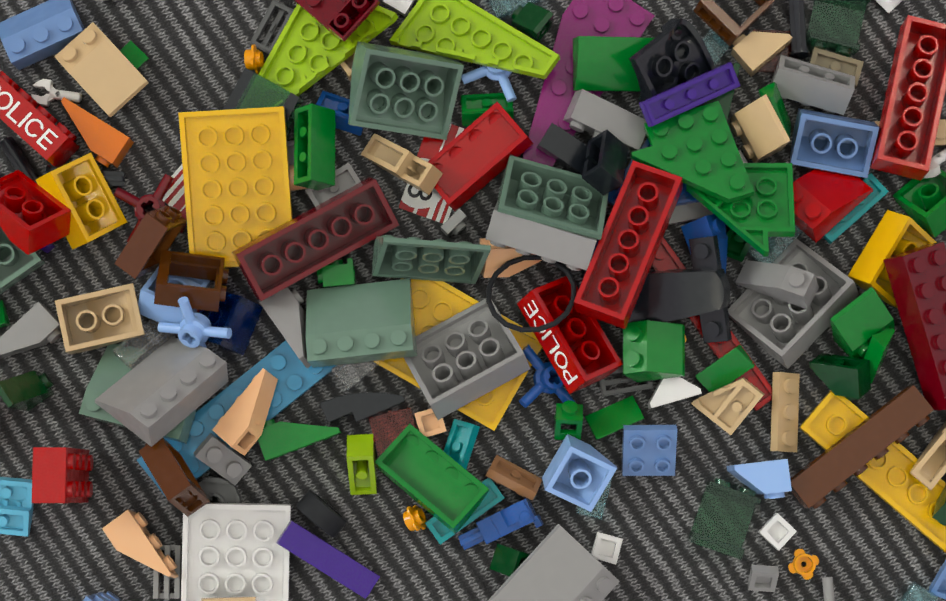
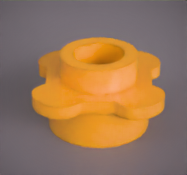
M255 44L251 46V49H247L244 52L245 67L249 70H255V73L259 74L260 67L264 65L263 52L257 50Z
M414 505L413 508L408 506L407 511L403 513V519L407 528L410 531H419L420 528L422 530L426 529V516L423 510L417 505Z
M803 549L795 550V557L793 562L788 565V570L793 574L798 573L802 575L805 580L811 579L816 565L819 564L818 557L806 554ZM802 562L806 563L805 567L801 566Z

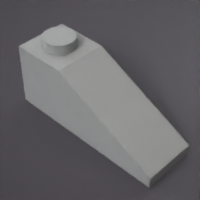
M749 260L745 261L735 282L736 285L807 310L819 288L814 273L790 265Z
M286 287L259 303L306 368H309L311 365L307 362L305 336L306 312L300 305L304 300L296 289L290 291Z
M37 302L0 337V359L57 341L62 335L59 319L45 304Z

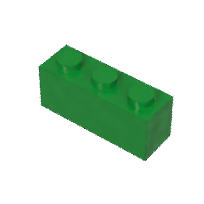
M312 103L295 109L294 185L317 191L335 186V110Z

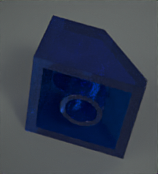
M226 292L225 302L219 301L218 312L200 310L199 313L205 315L213 327L231 328L232 336L230 339L209 337L205 343L232 353L244 355L263 307L240 295Z

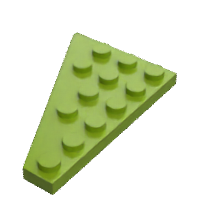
M297 4L239 109L283 106L290 93L296 96L301 95L353 55L356 51L357 41L370 42L396 22L398 15L378 5L344 42L335 37Z

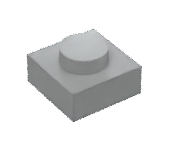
M458 209L441 226V231L447 237L452 234L457 236L466 227L464 222L467 220V216Z
M752 564L748 578V590L775 592L779 577L778 566Z

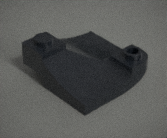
M681 18L670 19L660 27L662 32L629 58L640 88L641 96L638 98L639 102L716 68L702 37L689 21Z

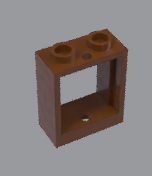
M700 0L693 11L722 40L731 46L776 0H754L760 7L741 26L713 0Z
M166 205L147 212L114 264L134 279L156 270L159 266L161 250H169L187 220L181 216L182 213L172 206Z
M161 250L154 304L180 307L178 299L186 296L192 309L218 312L219 301L225 302L227 286H222V284H227L229 269L224 268L225 258ZM169 275L215 281V287L213 289L168 283Z
M164 438L160 439L152 447L146 443L145 447L139 450L140 455L167 500L187 517L210 502L180 452Z

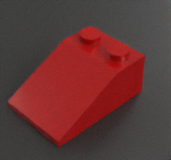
M814 169L793 182L795 225L817 243L873 192V189L858 176Z
M20 170L0 178V227L13 244L29 255L69 235L71 210Z

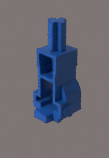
M525 498L476 522L477 527L459 535L458 538L461 546L466 550L483 541L488 544L532 522L538 528L543 525L540 514H536L530 500Z

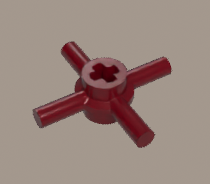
M165 174L154 194L144 195L141 198L120 187L116 189L114 196L135 207V216L138 219L127 242L147 213L145 210L148 206L152 208L153 205L154 209L166 206L162 199L172 184L173 177ZM187 224L184 225V227H183L182 230L180 231L181 233L184 232V230L186 229Z

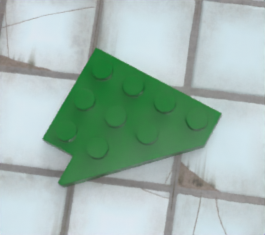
M719 101L687 110L652 127H648L647 123H644V130L650 147L631 152L632 160L680 176L684 184L726 203L754 196V189Z
M743 163L754 189V196L732 203H726L686 185L688 193L764 257H768L769 253L768 237L795 236L792 163Z

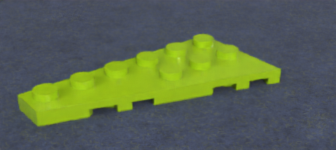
M419 0L389 40L391 45L541 79H546L560 60L559 54L468 0Z

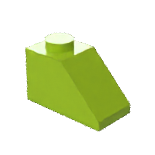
M347 435L346 457L350 494H377L374 435Z

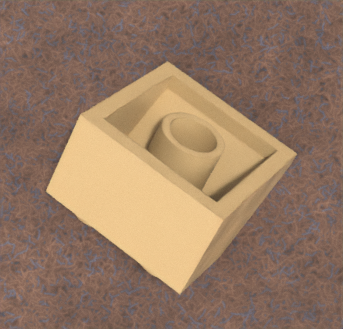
M767 95L758 98L734 113L731 117L730 127L736 137L740 136L744 144L742 150L748 160L752 159L753 163H758L780 152L791 141Z

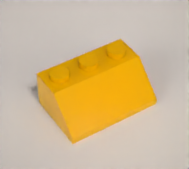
M92 153L86 154L35 179L39 186L71 210L70 233L65 237L72 250L127 223Z
M887 210L849 272L848 277L865 291L872 287L881 300L897 308L883 260L911 249L937 242L911 217Z

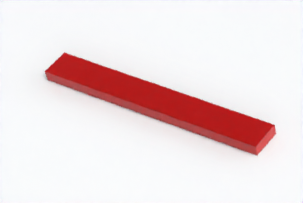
M663 237L651 265L653 270L686 269ZM700 315L688 317L703 338ZM732 331V339L729 341L707 343L717 359L738 345H741ZM756 365L734 380L737 381L744 377L764 393L763 397L754 406L753 409L755 411L772 400V387Z

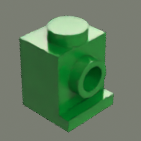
M347 258L348 264H343V260H335L317 270L318 283H323L324 288L356 285L353 258Z
M571 400L564 403H556L554 440H564L567 434L581 440L583 404H577ZM561 424L575 425V430L561 429Z

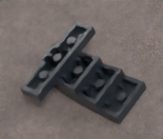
M715 235L689 239L693 269H669L666 271L649 272L628 323L645 320L668 322L700 315L704 343L729 341L732 339L727 308L730 301V284L721 266L718 237Z

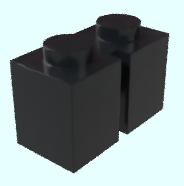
M608 130L589 140L585 156L587 160L584 162L582 179L603 196L619 189L624 182L628 147Z

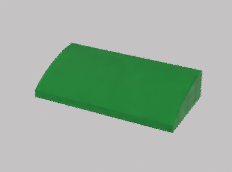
M578 36L573 38V91L584 89L586 91L640 92L638 80L629 58L654 38Z
M411 424L402 431L375 461L379 471L454 534L461 529L489 492L488 487Z

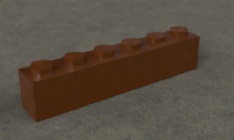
M915 385L907 386L791 477V492L804 508H818L827 500L824 496L832 490L836 493L848 484L845 480L852 474L856 477L868 468L866 463L871 459L875 458L878 460L889 452L887 447L894 441L896 444L902 442L910 435L907 431L913 426L919 428L930 419L928 415L934 409Z

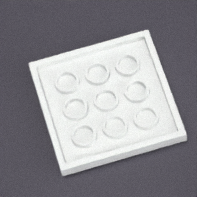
M207 503L188 517L183 514L181 601H201L202 598L256 597V601H289L290 551L276 542L291 520V504Z

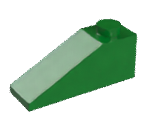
M271 419L265 422L258 442L265 461H270L342 434L338 427L280 421L275 423V420Z

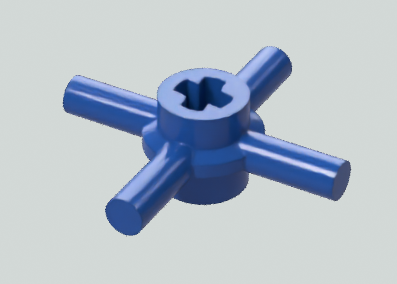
M529 345L525 346L522 351L526 359L536 370L533 376L535 385L519 400V403L527 408L542 392L546 394L555 393L563 403L568 400L574 401L563 387V382L551 362L543 363Z

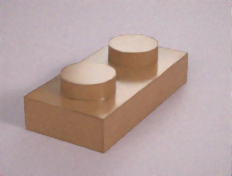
M498 455L495 456L486 474L495 483L502 484L515 491L518 495L530 500L534 499L542 482L540 477Z

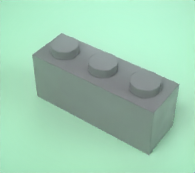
M780 55L771 79V83L775 82L777 84L782 99L787 98L800 102L805 106H814L824 109L829 113L841 115L845 114L855 88V76L784 55Z
M584 89L574 93L563 119L570 123L569 127L578 132H584L585 130L593 134L592 138L608 130L628 147L627 154L640 150L646 135L644 130L645 119Z

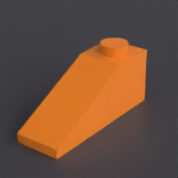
M63 97L61 100L63 106L89 149L97 155L95 160L107 168L110 164L118 168L134 142L125 134Z

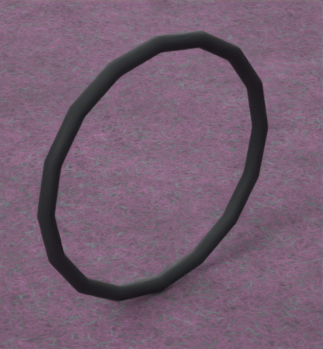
M523 255L507 261L493 273L487 285L486 303L492 316L504 327L518 332H541L558 325L570 314L574 306L577 285L569 269L560 262L551 263L566 274L571 284V300L565 312L553 322L539 327H520L507 322L494 308L491 301L492 287L498 275L510 265L524 260H542L541 256Z

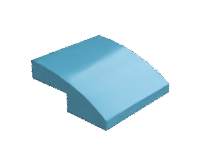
M0 477V534L28 537L34 503H32V479Z

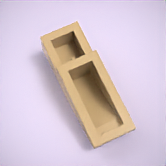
M375 133L361 153L364 158L427 195H430L443 174L434 165Z
M946 422L927 445L909 472L929 490H932L946 473Z

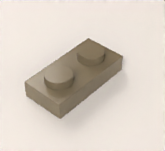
M814 47L809 63L855 76L856 87L864 61Z

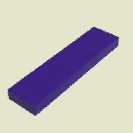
M728 62L641 101L639 105L648 127H652L738 88L740 83L732 63Z
M290 520L276 542L365 599L380 578L372 570Z

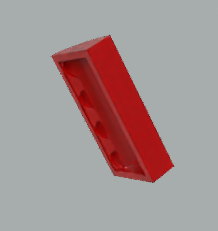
M496 102L428 161V163L434 165L443 173L434 188L445 202L456 211L506 168L510 155L519 157L534 143L503 107Z

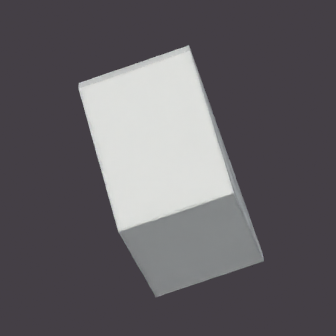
M681 377L661 379L647 404L648 409L702 394L701 388Z

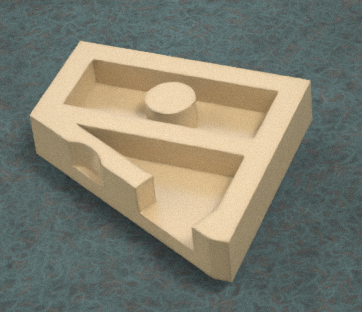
M743 377L696 398L691 404L729 435H732L763 397L764 393Z

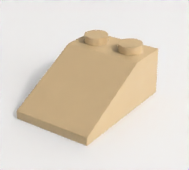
M93 22L54 56L110 118L149 83Z
M134 283L55 300L65 352L72 355L145 335Z

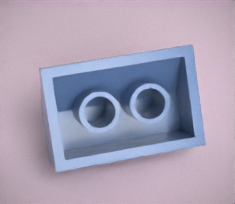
M48 0L0 22V39L11 63L18 70H21L60 52L85 28L72 0Z
M798 108L793 130L790 163L867 178L879 126L875 122Z

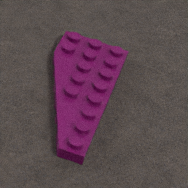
M572 0L562 15L553 51L559 54L560 60L547 78L544 79L528 136L534 144L524 152L523 159L553 167L557 160L536 148L551 123L572 136L577 132L569 127L570 123L563 120L572 97L576 92L573 91V38L578 36L641 37L655 15L632 0ZM588 91V92H590V93H592V94H594V95H596V96H598V97H601V95L603 94L604 91Z

